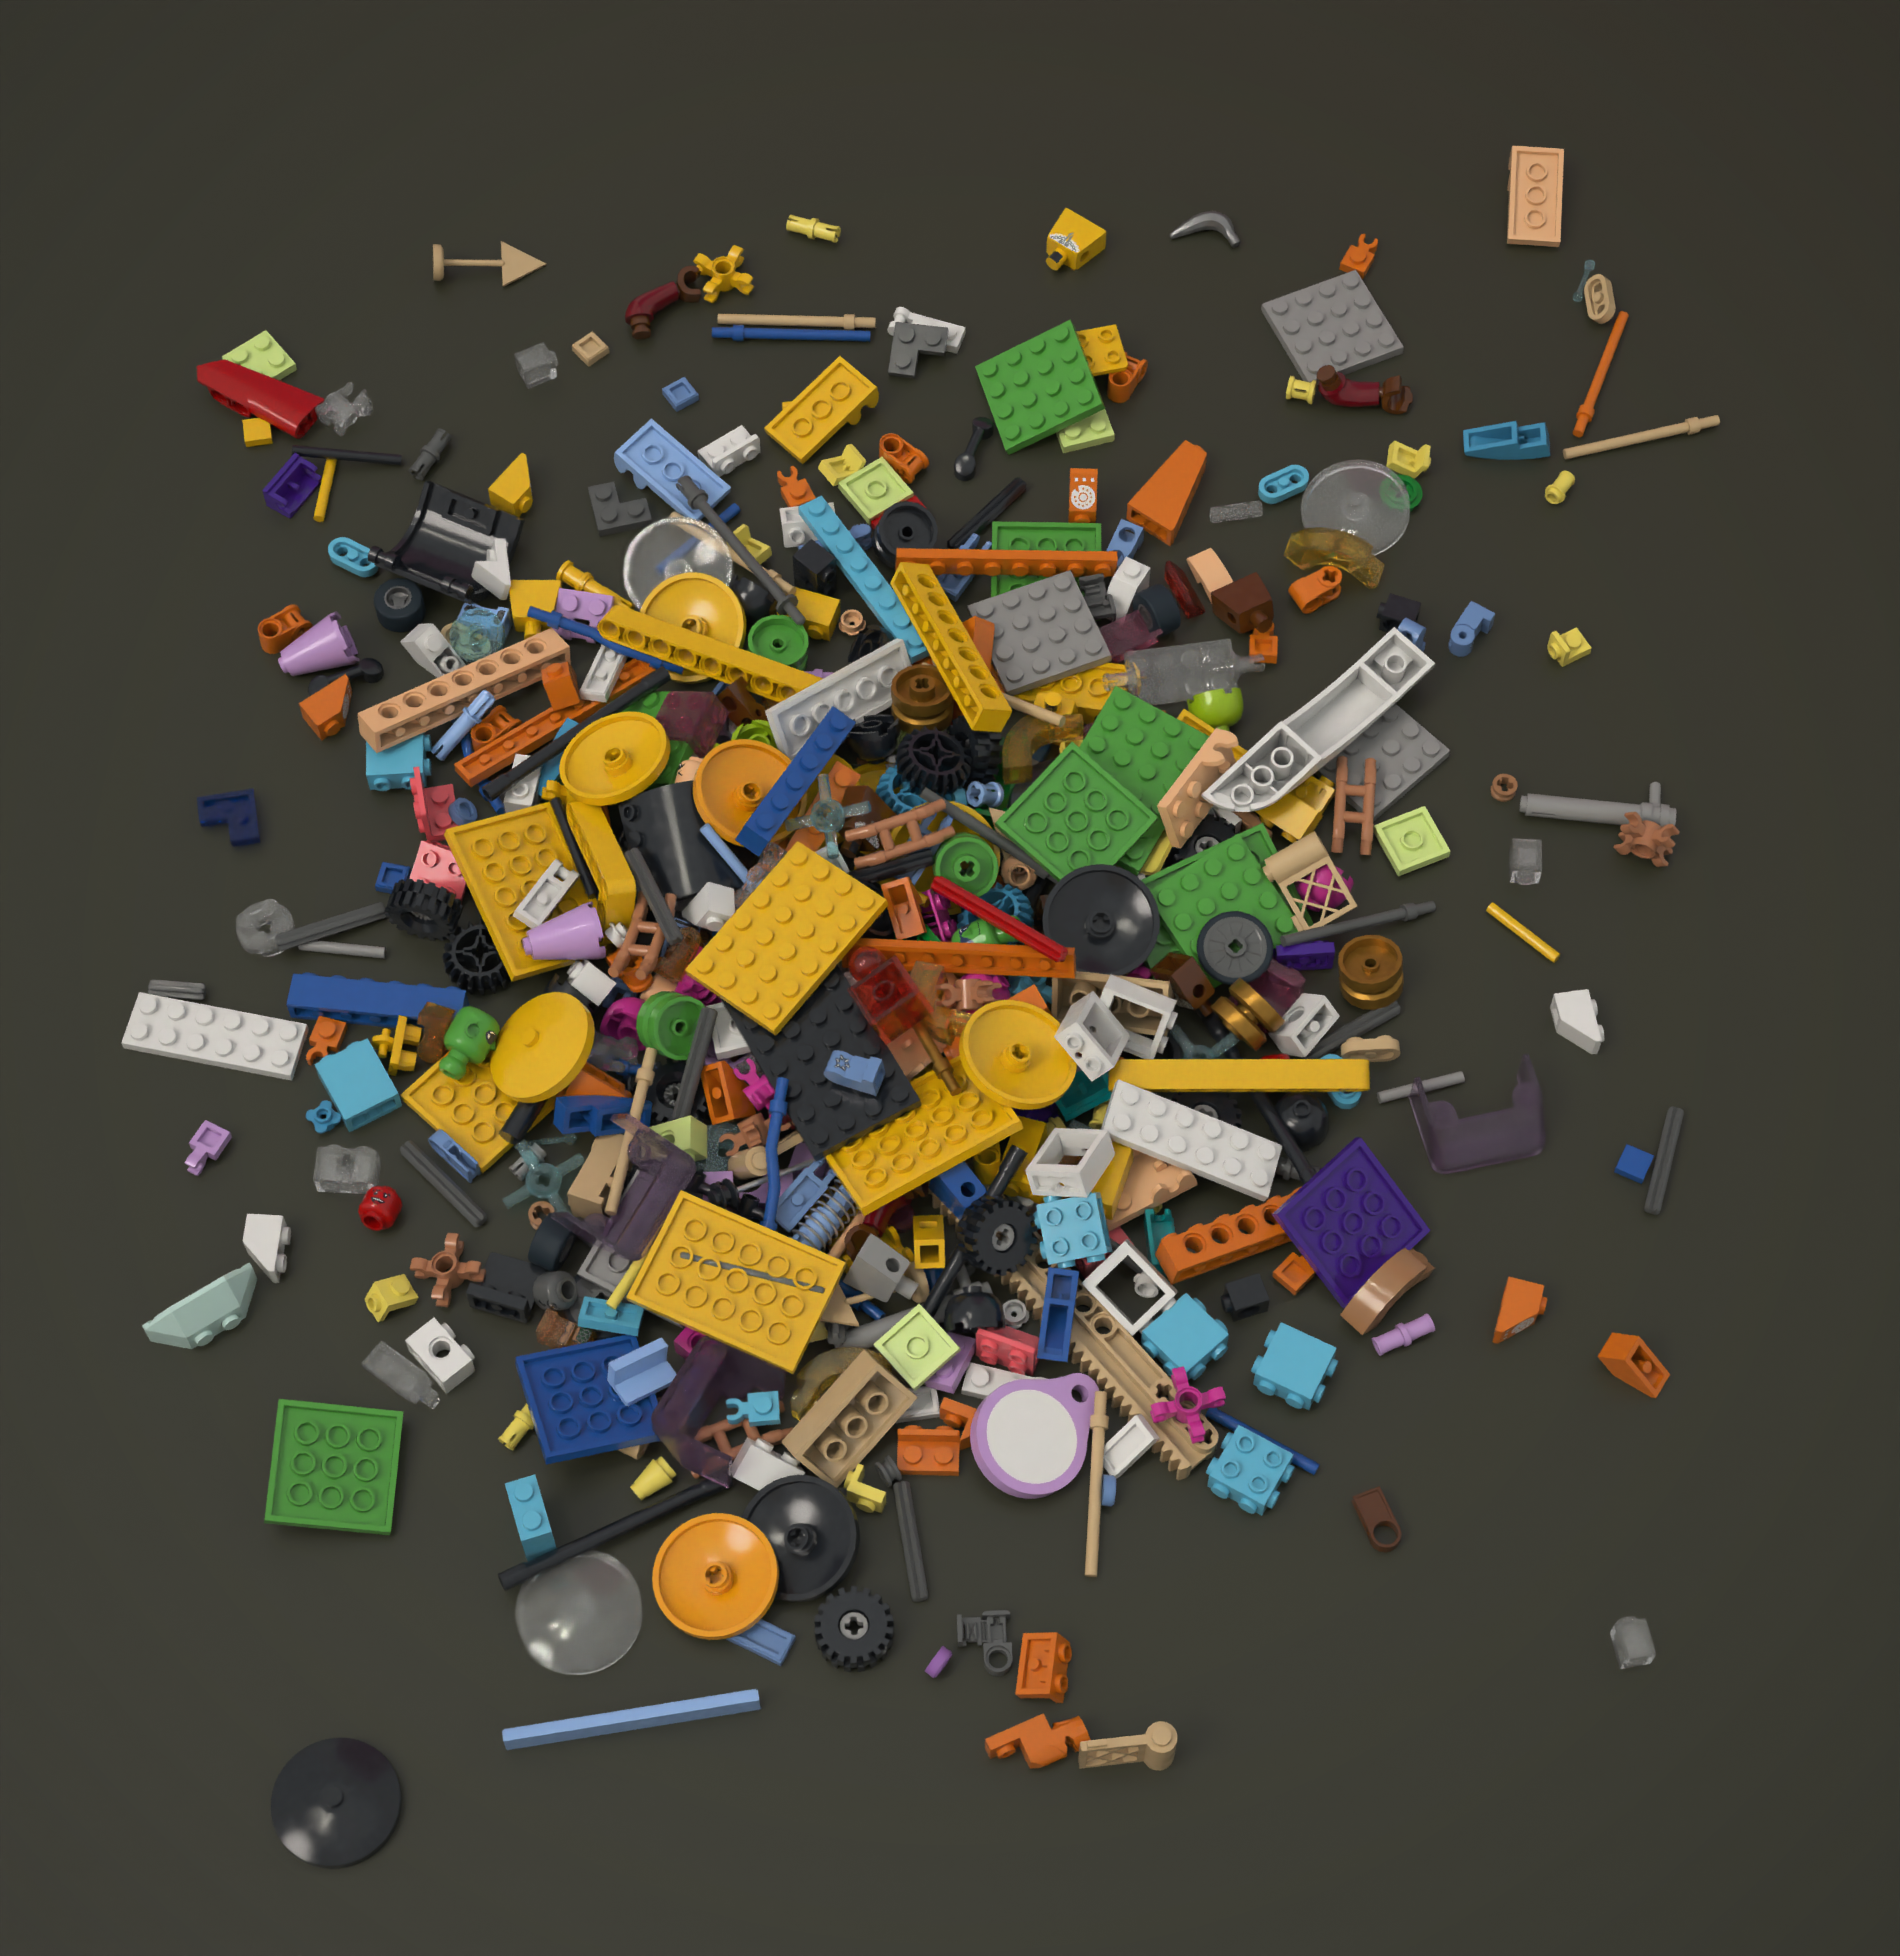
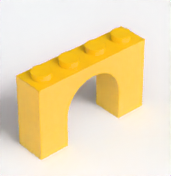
M1018 1116L1022 1122L1023 1129L1010 1136L1002 1161L1011 1145L1019 1147L1028 1154L1003 1194L1010 1197L1020 1196L1028 1198L1037 1204L1044 1203L1043 1197L1046 1196L1032 1194L1025 1170L1048 1138L1047 1123ZM1112 1141L1115 1156L1091 1191L1092 1193H1101L1105 1217L1109 1220L1114 1218L1134 1160L1132 1148Z

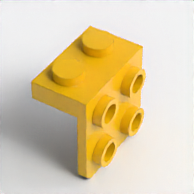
M1116 324L1076 331L1093 376L1120 372L1127 369L1128 362Z

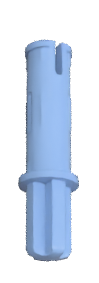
M483 690L468 707L465 706L462 709L463 713L439 741L431 747L433 754L438 753L436 757L439 760L444 761L476 723L480 724L482 721L481 717L495 702L494 696L489 691Z

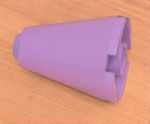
M337 611L327 615L280 651L281 657L278 658V662L284 673L289 672L291 676L353 665L360 661L359 658L354 656L358 654V651L347 626L341 627L337 621L342 618Z
M592 901L526 932L527 937L522 938L526 956L531 955L533 960H594L606 957L605 946L600 947L599 941L603 938V932L597 910L593 907Z

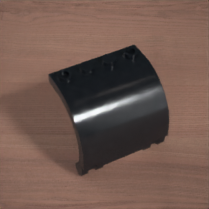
M425 481L416 513L403 538L393 549L384 553L382 548L372 546L368 553V561L375 563L374 565L470 605L479 603L486 599L491 592L472 578L471 574L475 562L487 561V550L492 548L494 538L506 540L508 564L510 565L525 519L434 482Z
M693 780L661 786L618 804L628 851L632 848H638L664 899L666 893L677 895L676 902L694 897L707 882L733 888L734 892L751 895V891L700 832V828L705 825V822L698 813L694 802ZM722 839L757 880L755 854L746 847L738 846ZM635 879V883H636V887H637V892H638V891H641V889H640V887H639V885H638V883H637V881H636V879ZM648 904V914L653 913Z

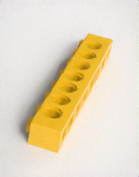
M900 562L890 584L970 728L974 731L1002 732L1007 720L1010 718L1012 709L929 564Z

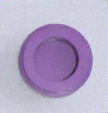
M942 1646L924 1672L932 1678H936L951 1659L952 1652Z

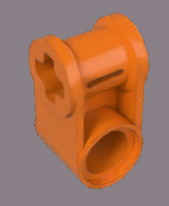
M1125 352L1128 362L1127 369L1109 373L1107 396L1111 401L1124 403L1130 398L1134 389L1145 375L1148 366L1147 360H1138L1128 356V353Z
M888 433L881 437L879 458L883 457L905 483H912L915 480V475L921 469H926L930 463L927 456L899 435Z
M1325 566L1306 577L1296 580L1289 587L1288 593L1302 613H1312L1340 596L1342 573L1337 567Z
M297 605L286 606L280 612L259 623L258 635L261 647L266 653L277 654L312 628L313 625L310 621L303 618L301 610Z
M503 705L496 706L482 719L480 724H476L471 729L474 752L523 724V722L509 715Z
M619 948L605 957L609 967L613 964L618 951H620ZM630 956L631 959L624 971H621L617 978H620L630 991L635 993L643 992L653 984V976L650 973L644 980H639L635 976V972L640 967L643 958L642 956Z

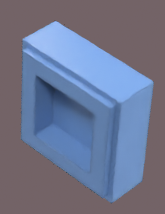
M685 377L662 388V394L676 412L699 400V394Z

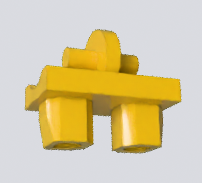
M399 1015L394 1038L390 1037L391 1030L384 1028L382 1029V1034L373 1036L371 1041L372 1047L378 1050L377 1056L379 1058H386L387 1052L392 1051L388 1075L396 1076L397 1070L414 1071L417 1053L401 1049L402 1044L418 1046L422 1028L406 1024L407 1017Z

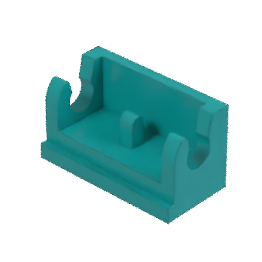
M1082 1070L1076 1072L1073 1082L1065 1094L1055 1102L1066 1122L1110 1099L1112 1092L1108 1091V1071L1094 1081H1091Z
M1145 1209L1143 1224L1148 1260L1166 1277L1155 1253L1161 1239L1170 1233H1175L1174 1218H1172L1170 1209H1165V1214L1155 1215L1154 1209Z

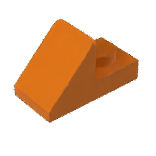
M910 877L882 884L881 889L884 898L888 902L887 909L896 939L903 940L926 933L927 930L919 907L920 904H923V901Z
M944 1397L940 1405V1419L950 1427H964L960 1438V1450L971 1447V1423L977 1409Z

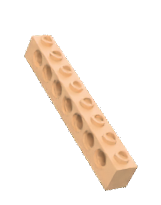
M553 628L545 630L357 713L360 735L376 753H379L460 717L463 713L462 709L465 706L468 707L483 690L489 691L498 700L542 680L541 670L551 664H561L568 661L571 665L570 646Z

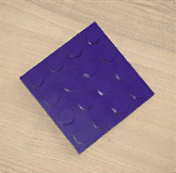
M1355 1137L1272 1214L1342 1308L1348 1305L1365 1282L1386 1261L1403 1248L1411 1250L1431 1231L1361 1137Z

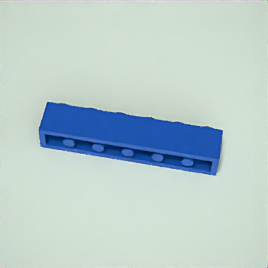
M832 706L743 826L735 840L759 857L846 739L856 722Z
M306 972L303 974H293L286 1005L291 1018L317 1020L319 1016H324L350 1024L396 1028L400 1015L407 1017L406 1024L421 1027V1031H427L431 1025L430 1031L446 1033L456 1013L461 1008L469 1006V1000L466 990L454 986L437 988L429 984H418L416 986L406 985L399 981L385 983L376 982L370 978L355 980L347 979L340 975L324 977Z

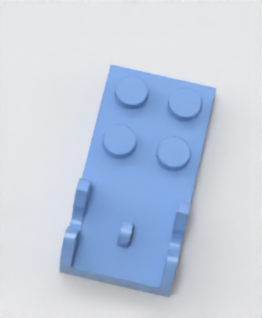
M652 418L614 453V463L620 473H625L629 470L633 474L636 487L644 489L648 486L675 511L695 524L704 515L699 509H691L686 497L676 488V483H678L681 477L690 476L697 487L708 494L707 503L712 508L731 491V487Z

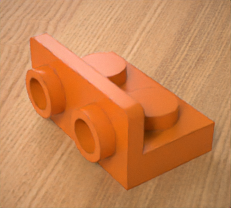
M909 1425L904 1427V1429H898L897 1467L901 1475L959 1476V1430H954L949 1426L923 1429L917 1425Z
M1058 1632L1023 1633L1016 1696L1021 1699L1050 1698L1055 1703H1063L1064 1693L1068 1689V1662H1070L1072 1657V1649L1067 1639Z

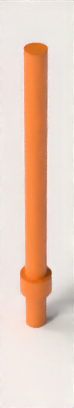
M1619 312L1584 404L1580 405L1576 415L1577 422L1573 430V435L1576 437H1582L1587 423L1592 421L1595 413L1594 405L1629 317L1627 312Z

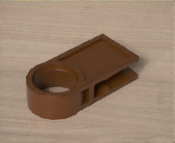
M1380 1486L1353 1496L1351 1502L1373 1548L1384 1553L1396 1549L1401 1539V1528ZM1380 1526H1388L1394 1530L1397 1539L1392 1544H1381L1374 1537V1530Z

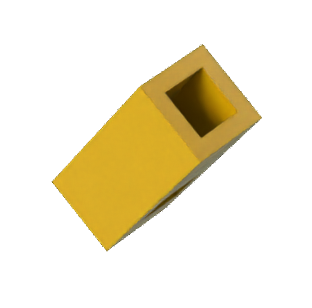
M943 1215L913 1216L915 1269L945 1268Z

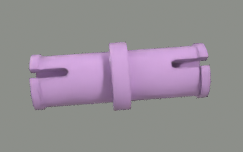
M1426 1313L1424 1316L1406 1324L1401 1322L1395 1325V1329L1373 1337L1372 1343L1378 1355L1381 1356L1399 1346L1404 1345L1407 1347L1411 1345L1413 1340L1434 1332L1435 1326L1429 1314Z

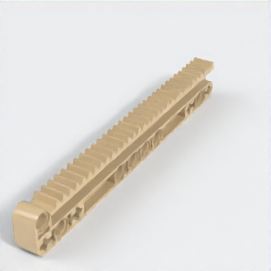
M969 1158L965 1160V1163L974 1173L973 1161ZM983 1184V1185L985 1186V1188H986L987 1191H988V1189H989V1187H990L991 1184H989V1185H988V1184ZM929 1189L928 1194L932 1195V1207L934 1209L940 1207V1215H943V1217L948 1216V1225L955 1224L956 1234L957 1232H962V1227L958 1226L960 1220ZM999 1231L995 1235L998 1240H1002L1001 1237H1004ZM1032 1232V1236L1037 1237V1243H1031L1029 1248L1034 1250L1032 1256L1026 1255L1024 1257L1027 1261L1024 1266L1016 1265L1018 1271L1014 1273L1007 1271V1275L1001 1276V1284L1003 1286L1009 1284V1293H1017V1300L1025 1301L1026 1310H1033V1320H1042L1048 1268H1040L1037 1264L1047 1262V1259L1044 1260L1040 1252V1242L1043 1241V1238L1038 1232ZM1057 1263L1051 1264V1267L1058 1268ZM1079 1278L1069 1354H1072V1363H1080V1372L1088 1371V1376L1096 1380L1099 1390L1104 1389L1107 1392V1399L1112 1398L1111 1407L1113 1409L1120 1407L1119 1415L1121 1418L1128 1416L1129 1422L1135 1415L1142 1414L1160 1438L1152 1445V1452L1157 1453L1161 1451L1160 1461L1165 1462L1169 1460L1168 1470H1177L1176 1479L1178 1481L1187 1478L1193 1468L1203 1460L1212 1458L1216 1453L1219 1438L1217 1430L1201 1413L1200 1420L1205 1431L1204 1441L1201 1444H1192L1187 1424L1178 1422L1176 1417L1169 1418L1163 1422L1153 1423L1150 1414L1152 1410L1151 1405L1158 1402L1175 1400L1176 1390L1172 1380L1129 1332L1085 1288ZM1086 1305L1090 1307V1310L1088 1312H1080L1076 1307ZM1098 1327H1107L1110 1329V1332L1100 1334L1096 1329ZM1191 1401L1180 1403L1185 1409L1196 1407Z

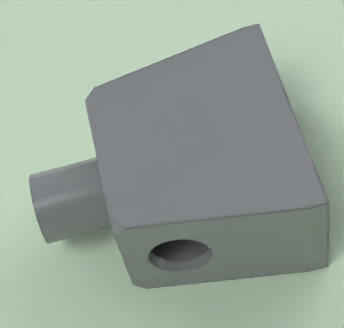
M871 1233L843 1280L845 1284L882 1302H888L894 1291L910 1300L919 1285L904 1275L910 1264L909 1260Z

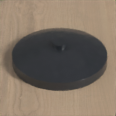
M1105 864L1084 866L1064 876L1050 892L1042 916L1043 935L1064 947L1075 948L1076 971L1126 976L1132 973L1147 960L1156 944L1160 928L1158 907L1148 887L1131 872L1120 867Z
M792 1475L775 1480L762 1488L751 1499L741 1517L759 1528L774 1549L779 1566V1583L775 1595L776 1599L787 1602H807L820 1598L834 1590L846 1578L856 1560L860 1544V1528L856 1512L848 1498L838 1488L820 1478L808 1475Z
M351 1738L325 1739L299 1751L287 1762L278 1775L271 1797L273 1825L284 1846L299 1860L325 1869H341L354 1866L376 1854L394 1833L402 1809L400 1782L390 1762L373 1746Z

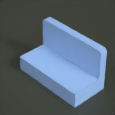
M662 1337L609 1362L607 1381L625 1406H630L678 1382V1375L667 1361L668 1345Z

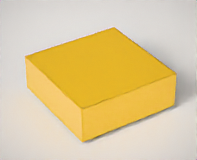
M261 418L242 420L246 447L273 443L270 423Z

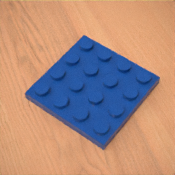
M622 1335L515 1357L517 1372L546 1465L667 1439L668 1432L655 1393L630 1406H625L607 1381L609 1362L640 1348L636 1336Z

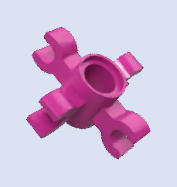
M747 1058L746 1062L750 1066V1071L747 1074H742L735 1067L733 1072L737 1078L746 1080L749 1084L742 1091L755 1108L760 1111L766 1106L769 1110L770 1100L774 1099L775 1090L764 1074L761 1077L756 1074L755 1063L750 1058Z
M1184 1366L1172 1369L1173 1375H1171V1379L1176 1390L1175 1400L1158 1402L1151 1405L1152 1410L1150 1414L1153 1423L1163 1422L1169 1418L1176 1417L1178 1421L1187 1424L1192 1444L1204 1441L1205 1431L1200 1420L1201 1410L1225 1405L1224 1400L1226 1396L1223 1387H1216L1201 1393L1198 1389L1189 1386ZM1183 1401H1191L1195 1404L1196 1407L1193 1409H1185L1180 1405V1403Z

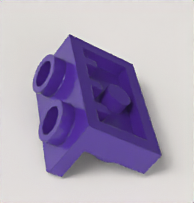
M1318 940L1283 947L1281 944L1276 945V948L1273 949L1274 972L1332 969L1335 956L1334 942Z

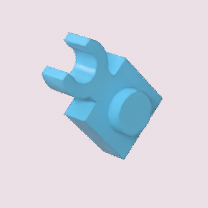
M778 1391L747 1393L748 1402H742L737 1398L726 1400L727 1408L738 1409L735 1415H727L729 1424H739L748 1418L750 1427L781 1424Z

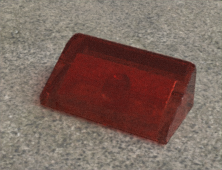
M1167 561L1164 578L1186 618L1190 619L1204 614L1205 608L1184 571L1173 562Z

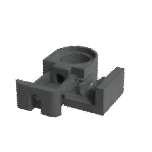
M1103 573L1079 577L1080 591H1084V599L1094 620L1112 618L1114 622L1116 620V608L1111 594H1108V600L1105 599L1107 598Z
M1008 1610L984 1611L982 1613V1620L980 1617L962 1618V1614H957L958 1647H967V1643L977 1642L978 1646H982L983 1643L984 1667L986 1671L996 1677L1006 1675L1012 1668L1013 1659L1012 1642H1007L1006 1619H1010V1612ZM964 1626H965V1640H966V1641H963V1639H962V1638H964ZM994 1653H1002L1007 1657V1664L1002 1668H995L989 1663L990 1656Z

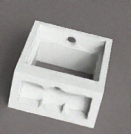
M1110 975L1100 997L1109 1010L1112 1007L1115 996L1163 1014L1154 1040L1127 1030L1130 1037L1123 1051L1143 1059H1154L1157 1052L1163 1054L1169 1037L1164 1036L1166 1028L1172 1030L1178 1013L1173 1011L1177 1000Z
M1094 991L1071 1005L1054 1035V1038L1091 1081H1094L1116 1065L1130 1037L1127 1030ZM1076 1053H1081L1082 1057H1078Z
M1054 1128L1025 1170L1032 1194L1087 1198L1115 1156L1109 1131ZM1064 1155L1083 1156L1078 1165L1058 1164Z
M1128 1239L1082 1282L1085 1288L1132 1336L1137 1331L1142 1334V1331L1154 1321L1152 1317L1159 1310L1162 1312L1169 1310L1176 1303L1174 1296L1178 1292ZM1127 1255L1165 1293L1135 1323L1097 1286Z

